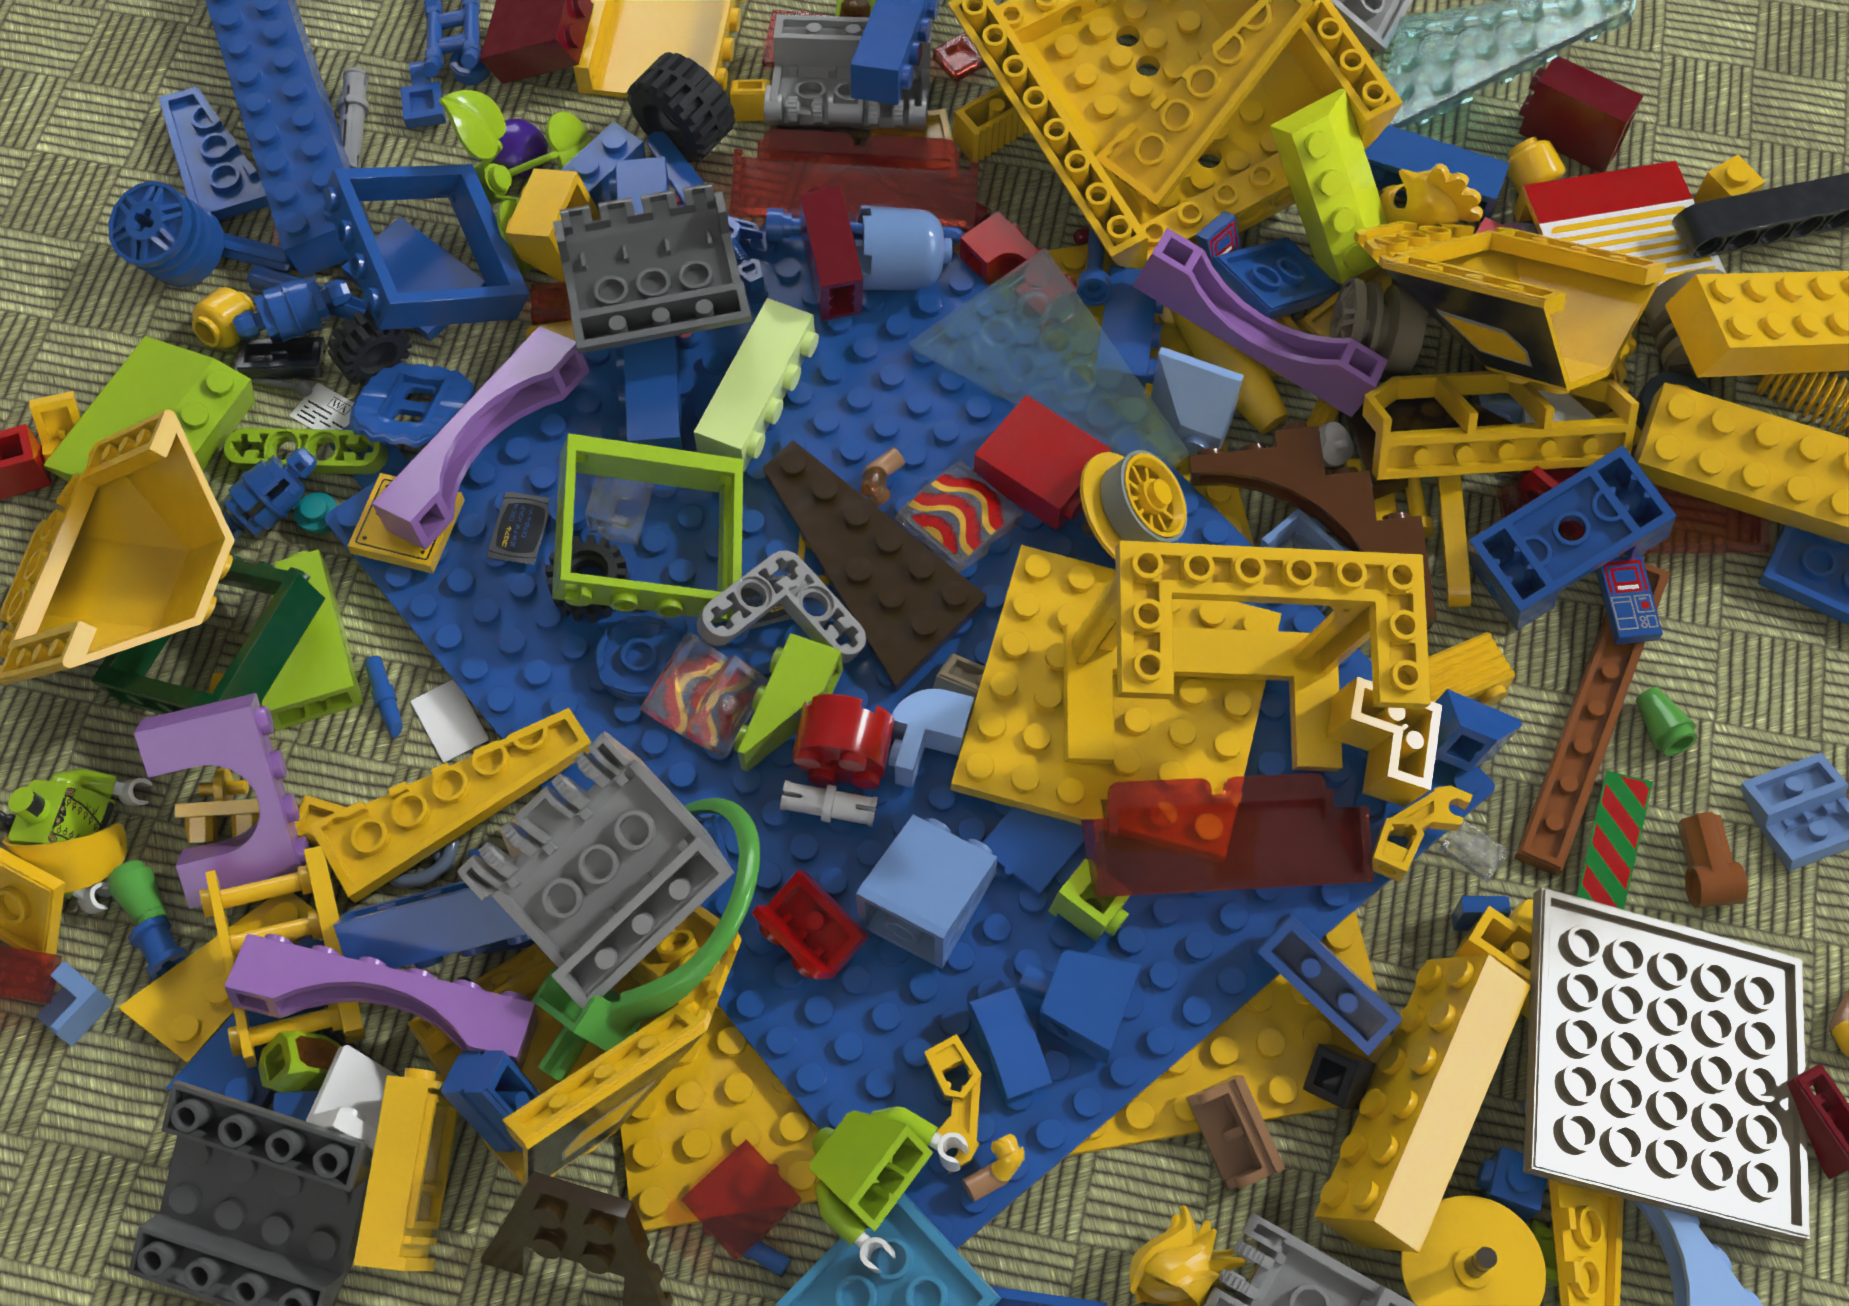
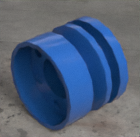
M157 181L144 182L135 185L123 193L114 205L108 222L109 240L114 251L128 263L135 265L142 271H146L152 277L170 286L179 288L192 286L207 278L219 264L224 249V232L218 219L205 208L188 199L181 192L166 183Z

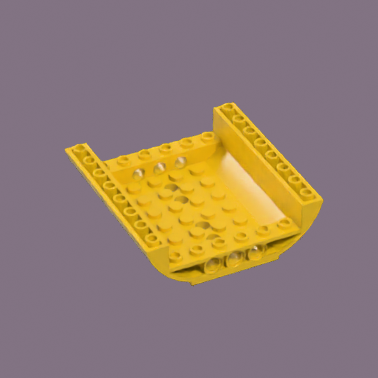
M952 0L947 3L1111 259L1119 266L1125 268L1143 269L1167 228L1198 246L1196 234L1224 211L1236 217L1239 234L1295 204L1296 202L1270 129V125L1343 88L1346 90L1364 150H1366L1389 125L1403 105V101L1331 0H1312L1315 4V9L1200 156L1213 155L1219 159L1220 163L1216 167L1207 168L1203 167L1197 160L1159 209L1102 167L1096 156L1131 122L1135 123L1151 107L1150 104L1161 93L1165 94L1182 78L1181 74L1189 66L1198 63L1212 49L1211 45L1227 30L1232 29L1237 21L1259 0H1008L998 6L993 0ZM1123 35H1132L1138 39V42L1133 46H1124L1119 44L1117 39ZM1144 64H1151L1158 69V72L1153 76L1141 75L1137 69Z

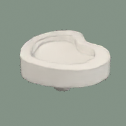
M1337 422L1323 424L1319 431L1324 466L1332 468L1343 465L1346 459H1350L1354 453L1352 439L1341 424Z

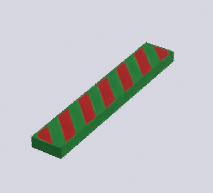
M1606 771L1576 897L1625 909L1653 781Z

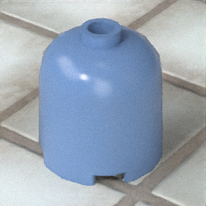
M860 205L856 223H863V240H855V246L863 276V290H920L933 285L942 273L943 263H951L952 239L944 238L943 227L938 218L930 211L921 209Z

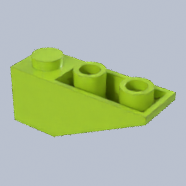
M790 633L784 648H776L769 671L772 673L767 686L761 685L758 688L752 704V711L755 712L749 726L742 725L735 740L734 750L738 752L741 770L748 772L797 732L805 701L808 705H811L812 697L821 694H833L843 671L841 650Z

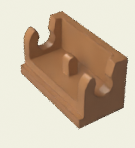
M1233 1075L1186 1097L1227 1190L1238 1187V1189L1244 1188L1285 1170V1166L1243 1075Z

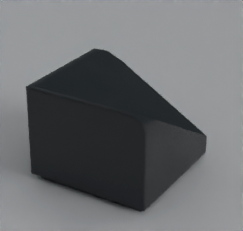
M1318 1043L1303 1090L1342 1109L1358 1110L1360 1102L1367 1092L1376 1063L1340 1046Z

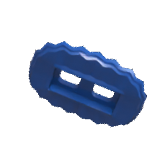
M399 363L392 368H383L376 376H372L367 381L354 401L349 425L352 426L355 435H364L371 442L385 441L392 445L403 443L416 449L429 443L476 392L472 382L458 370H448L440 366L430 367L424 364L409 365ZM410 393L433 395L432 400L427 403L405 400ZM398 415L422 418L418 423L394 420Z

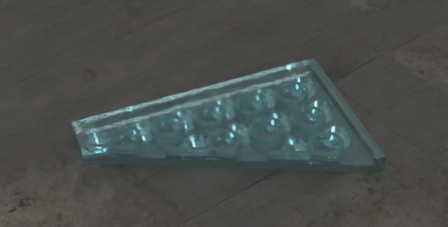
M1501 0L1400 17L1386 79L1403 101V105L1389 123V126L1400 129L1414 122L1417 127L1429 121L1435 115L1443 114L1472 100L1471 93L1495 81L1502 85L1520 73L1529 72L1557 58L1558 54L1556 51L1580 39L1588 43L1598 38L1605 31L1614 30L1632 21L1636 0Z
M1043 248L909 342L916 354L934 361L946 370L966 378L974 385L999 398L1017 405L1025 395L1030 396L1110 447L1112 453L1125 457L1135 450H1145L1159 457L1169 468L1189 456L1186 447L1046 248Z

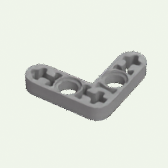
M778 551L772 554L708 602L700 613L696 624L698 633L707 643L715 646L725 645L780 604L812 641L841 650L842 663L854 660L866 642L865 631L860 623L798 555L790 551ZM788 569L791 572L790 577L785 576L777 581L773 587L771 586L769 581L777 570ZM751 588L759 592L763 599V605L759 607L748 606L741 598V590ZM812 597L820 601L824 607V615L813 616L807 613L803 607V599ZM731 608L735 614L730 618L726 626L721 625L715 628L711 623L713 618L720 619ZM830 617H832L835 620L834 624H830L829 627L826 630H824L822 627L827 623ZM847 635L851 640L850 643L840 646L836 639Z

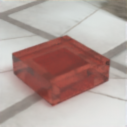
M965 32L933 49V59L954 83L986 67L985 62Z
M566 282L531 284V320L533 325L571 320Z

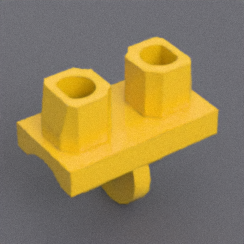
M218 768L214 773L213 782L199 783L198 786L200 796H214L215 801L175 804V818L185 819L188 843L217 842V817H231L232 838L246 832L256 823L260 814L258 799L233 800L234 794L248 793L249 787L246 780L233 781L230 769Z

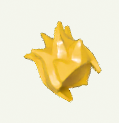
M1183 1205L1180 1206V1216L1179 1214L1173 1216L1167 1231L1151 1239L1139 1248L1132 1257L1129 1269L1130 1291L1133 1295L1135 1294L1137 1303L1147 1302L1170 1306H1204L1214 1286L1226 1292L1219 1284L1220 1280H1218L1222 1269L1230 1271L1243 1267L1246 1264V1260L1241 1257H1231L1235 1253L1233 1249L1213 1250L1217 1230H1211V1222L1205 1220L1197 1232L1188 1208Z

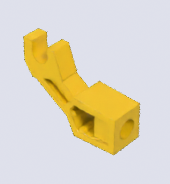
M1453 786L1437 787L1433 789L1432 793L1391 818H1386L1379 831L1367 869L1401 882L1422 841L1424 831L1429 828L1458 831L1464 818L1451 813L1449 806L1455 805L1466 810L1473 795ZM1389 836H1406L1409 842L1406 848L1388 841Z
M955 1034L926 1050L924 1057L944 1099L952 1101L951 1116L938 1129L937 1133L942 1136L952 1132L959 1133L967 1142L969 1154L957 1148L958 1152L954 1157L960 1163L961 1168L972 1161L979 1147L977 1128L982 1074L958 1035ZM963 1064L968 1071L969 1081L961 1087L960 1092L951 1090V1083L946 1081L944 1074Z

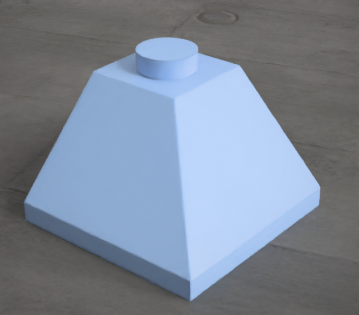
M1161 347L1158 353L1150 401L1174 446L1184 450L1190 456H1196L1197 452L1204 449H1221L1233 421L1244 375Z

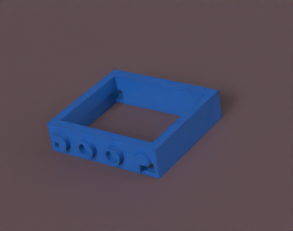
M472 164L333 169L327 187L323 188L324 209L332 217L336 227L337 241L341 246H344L349 258L351 275L359 282L364 294L365 308L370 309L378 330L515 320L518 318L530 293L508 243L500 235L497 219ZM449 198L487 287L398 293L360 202Z

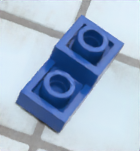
M1009 987L967 1002L980 1048L988 1052L1001 1098L1010 1099L1052 1083L1038 1039L1014 987Z

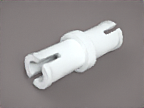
M785 780L780 810L821 816V821L831 822V818L866 824L870 827L873 826L878 797L837 791V786L827 785V788L824 789Z

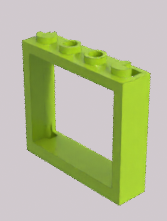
M568 433L559 459L552 599L565 600L567 604L573 606L606 605L620 612H630L638 609L654 611L662 617H677L680 615L699 617L708 602L742 578L743 459ZM576 473L719 493L717 591L571 573ZM730 608L728 613L720 619L713 618L711 623L730 620L734 615L733 610Z

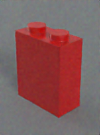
M1025 395L974 454L973 476L1058 531L1067 519L1074 521L1083 510L1080 496V480L1084 466L1092 457L1100 453L1111 452V448L1030 396Z

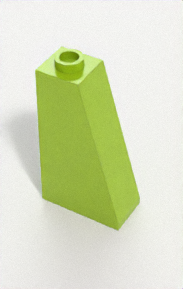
M319 549L311 552H297L290 555L287 559L276 561L274 566L278 569L288 571L290 567H294L310 576L308 582L325 597L321 607L262 700V706H268L274 729L278 731L363 705L364 702L330 572Z

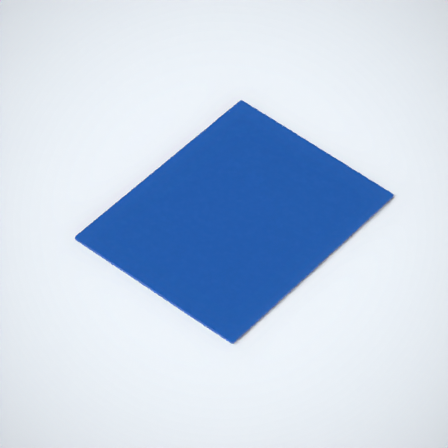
M860 163L854 164L823 185L830 188L841 186L849 221H857L860 205L909 208L870 168ZM800 201L786 209L784 213H792V218H800ZM765 223L759 227L763 234V239H741L740 246L750 259L759 260L765 287L753 293L745 288L752 322L693 332L688 338H680L678 336L683 447L685 451L697 452L694 430L766 299L769 298L814 315L815 333L819 335L816 350L812 357H805L800 366L801 375L796 388L793 391L788 390L784 396L783 410L776 424L770 423L767 428L765 444L761 454L757 459L752 458L745 472L743 471L742 577L778 551H790L798 555L800 531L791 516L787 515L765 479L763 467L794 440L987 595L986 604L897 693L888 681V676L880 662L875 660L869 650L867 641L854 660L843 663V671L833 694L863 699L861 708L874 713L876 705L892 715L897 705L909 695L921 690L933 689L937 674L951 654L959 655L986 666L1021 545L1116 570V560L1105 551L1096 537H1087L1083 533L1081 524L1087 520L1084 510L1081 511L1074 521L1067 519L1057 531L994 490L996 497H999L998 500L1002 501L999 503L1001 505L1000 508H1003L1001 510L1003 511L1001 515L1004 516L1002 519H1005L1002 523L1006 524L990 535L982 524V505L979 499L966 492H947L948 495L953 494L959 495L960 498L965 497V501L969 500L968 504L976 508L975 512L977 513L975 516H979L976 521H980L979 525H981L982 529L978 534H982L979 538H982L980 541L984 542L969 556L960 546V523L953 513L943 510L925 512V514L937 515L942 517V519H946L945 522L948 521L947 524L951 523L950 527H953L952 532H956L955 537L958 541L957 545H959L955 555L911 518L914 514L920 513L921 515L924 513L908 505L922 491L923 493L928 492V494L932 492L933 495L945 493V491L931 485L932 482L944 473L945 475L950 474V476L954 474V478L957 479L968 476V478L979 481V479L973 476L974 454L1025 395L1030 396L1110 447L1112 453L1125 457L1135 450H1145L1159 457L1170 468L1181 486L1187 505L1186 529L1178 540L1170 543L1254 547L953 250L951 263H943L940 277L930 287L920 290H863L862 314L821 321L801 235L791 234V238H783L782 242L766 241ZM854 238V242L855 240H863V238ZM623 346L582 353L590 372L564 400L544 406L520 418L502 430L482 449L470 464L460 483L458 492H462L465 501L434 574L351 554L501 740L513 732L570 708L591 742L604 731L610 734L639 757L683 805L706 798H721L735 802L751 816L760 842L759 874L750 906L738 930L742 941L717 1005L819 1130L825 1127L835 1130L845 1115L853 1110L870 1114L876 1110L896 1106L905 1107L939 1129L951 1116L952 1101L944 1099L925 1060L924 1052L953 1035H958L982 1074L977 1128L979 1147L969 1164L961 1167L959 1171L949 1174L940 1163L938 1151L928 1145L933 1154L904 1192L956 1249H959L1280 975L1257 952V947L1289 913L1321 940L1392 880L1367 869L1379 831L1386 818L1393 817L1429 795L1434 788L1453 786L1473 795L1466 810L1455 805L1449 806L1451 813L1465 818L1486 800L1495 788L1494 782L1478 766L1468 772L1435 758L1431 790L1407 806L1402 807L1362 793L1368 751L1342 743L1343 768L1338 772L1292 770L1289 681L1266 680L1227 852L1222 864L1083 827L1090 833L1089 838L1040 896L1013 876L1010 878L1006 877L1004 869L997 865L993 880L943 969L862 928L870 937L833 979H808L793 967L790 962L793 956L782 945H774L760 933L758 926L761 923L751 914L757 905H768L797 870H805L858 924L856 893L913 814L923 820L929 817L944 823L950 829L951 834L965 841L975 839L983 842L1012 807L950 790L959 756L926 747L913 788L895 784V767L889 765L890 752L895 740L891 738L885 773L880 779L877 789L866 790L858 788L852 783L837 781L834 785L837 786V791L878 797L872 827L866 824L831 818V822L821 821V816L780 810L785 780L797 784L827 788L809 782V773L794 763L792 753L797 732L748 772L741 770L738 752L734 750V744L742 725L749 726L755 712L752 711V704L758 688L761 685L767 686L772 673L769 671L776 648H784L790 633L811 640L793 618L746 629L731 642L718 646L709 644L701 638L696 625L698 617L695 616L662 617L654 611L636 609L630 612H620L610 607L612 616L606 619L603 613L599 612L596 613L597 621L589 622L587 614L583 615L582 622L576 621L573 618L572 612L567 617L561 613L559 606H555L546 582L545 568L546 565H551L549 556L555 551L556 526L552 522L550 514L534 565L487 557L505 492L550 498L558 490L560 452L568 433L620 441L619 422L626 421V411L619 410L617 385H625L624 374L618 375L616 349H623ZM892 447L896 448L903 456L905 465L888 476L882 483L873 487H866L861 479L864 468ZM417 453L407 461L410 463L412 459H414L419 453ZM395 469L387 473V475L396 477L399 475ZM576 473L575 486L584 489L590 495L594 507V515L586 527L573 531V537L579 536L580 542L585 543L586 535H594L597 544L601 537L608 539L611 547L615 544L620 549L621 556H624L630 580L717 591L719 493ZM873 478L872 480L869 481V483H870V484L873 483V482H874L875 480H877L878 478H876V479ZM376 481L328 512L325 516L328 527L349 553L348 543ZM805 544L804 562L817 577L818 575H824L813 552L809 551ZM587 567L576 572L578 574L605 577V573L597 567ZM788 569L777 570L773 577L791 572ZM825 584V586H826V587L834 594V596L838 599V597H837V595L835 594L834 590L832 589L831 585H826V584ZM812 597L803 599V607L807 613L813 616L824 615V607L820 601ZM1240 602L1282 613L1278 628L1280 632L1311 633L1326 618L1314 605ZM649 615L663 619L679 635L684 646L686 659L696 660L698 655L702 656V654L707 652L724 663L719 671L712 674L713 676H726V672H735L734 669L754 678L746 688L741 690V692L752 690L755 693L727 741L723 742L719 739L718 735L720 734L718 733L719 725L717 721L720 719L717 715L720 714L719 710L723 708L721 704H726L724 701H729V697L733 698L736 694H740V691L720 695L712 701L709 711L717 736L715 745L711 749L692 739L696 737L693 735L695 733L690 729H696L689 724L691 722L688 720L691 719L689 714H692L688 710V708H691L688 698L694 693L691 689H696L695 685L700 684V681L704 682V680L711 679V675L690 679L682 687L681 699L687 715L686 728L682 734L663 722L666 721L662 717L665 716L663 714L665 710L661 707L662 704L660 702L663 701L660 697L653 701L633 703L616 698L603 687L594 664V650L601 634L608 628L610 630L613 626L618 625L619 620L628 616ZM830 617L822 628L826 630L830 624H834L835 620ZM726 620L712 623L715 628L721 625L725 627L727 624ZM847 635L836 639L840 646L846 643L849 644L851 641ZM1359 649L1338 666L1339 691L1356 677L1372 681V662ZM589 753L590 756L597 760L592 753ZM576 763L559 772L572 779L585 791H588L595 784L592 779L586 777L579 770ZM556 774L552 778L548 779L547 781L539 785L541 789H543L545 786H549L557 793H559L557 789H555V787L552 785V780L558 774ZM706 813L695 815L694 817L700 819L715 814ZM716 814L734 874L728 878L727 882L722 884L723 887L720 890L712 893L700 906L721 919L735 884L739 848L735 830L726 817ZM1430 828L1425 830L1412 862L1445 835L1448 830ZM1389 836L1388 841L1406 848L1409 842L1406 836ZM1084 859L1090 861L1132 893L1123 907L1129 913L1124 923L1113 937L1104 932L1097 942L1060 914L1055 917L1048 911L1059 890ZM1072 950L1141 965L1137 982L1107 1064L1088 1055L1038 1024L1039 1012L1044 1000L1018 991V986L1027 963L1055 972L1062 951ZM1009 987H1014L1038 1039L1052 1083L1010 1099L1001 1098L988 1052L980 1048L967 1002ZM963 1064L944 1074L946 1081L951 1083V1090L960 1092L961 1087L969 1081L968 1071ZM1006 1134H1013L1017 1139L1019 1147H1024L1025 1160L1006 1185L973 1202L964 1189L962 1179L998 1160L991 1150L992 1142ZM951 1148L945 1154L954 1158L958 1149Z

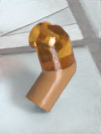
M892 447L868 464L862 471L860 492L862 496L867 497L876 507L884 504L891 497L890 490L885 486L887 477L905 465L903 456L896 448Z

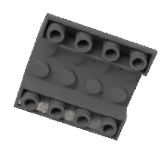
M177 1080L173 1082L161 1130L177 1136L159 1214L138 1228L128 1274L223 1306H332L352 1267L358 1242L371 1168V1159L366 1141Z

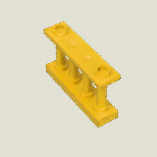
M323 845L304 849L307 865L297 867L298 872L221 890L215 870L205 872L208 888L199 890L205 918L213 916L215 918L227 979L236 961L235 954L239 953L247 933L264 937L266 934H277L290 941L312 935L313 940L323 938L326 947L337 951L340 956H343L333 926L339 920ZM298 891H303V895L310 893L314 895L317 910L307 912L308 917L233 935L230 934L226 908ZM358 1002L327 1004L328 1008L254 1027L249 1026L246 1010L233 1007L236 1026L227 1028L233 1057L243 1055L248 1069L256 1067L258 1065L254 1047L271 1042L279 1032L285 1031L310 1033L333 1027V1032L344 1030L346 1043L366 1039Z

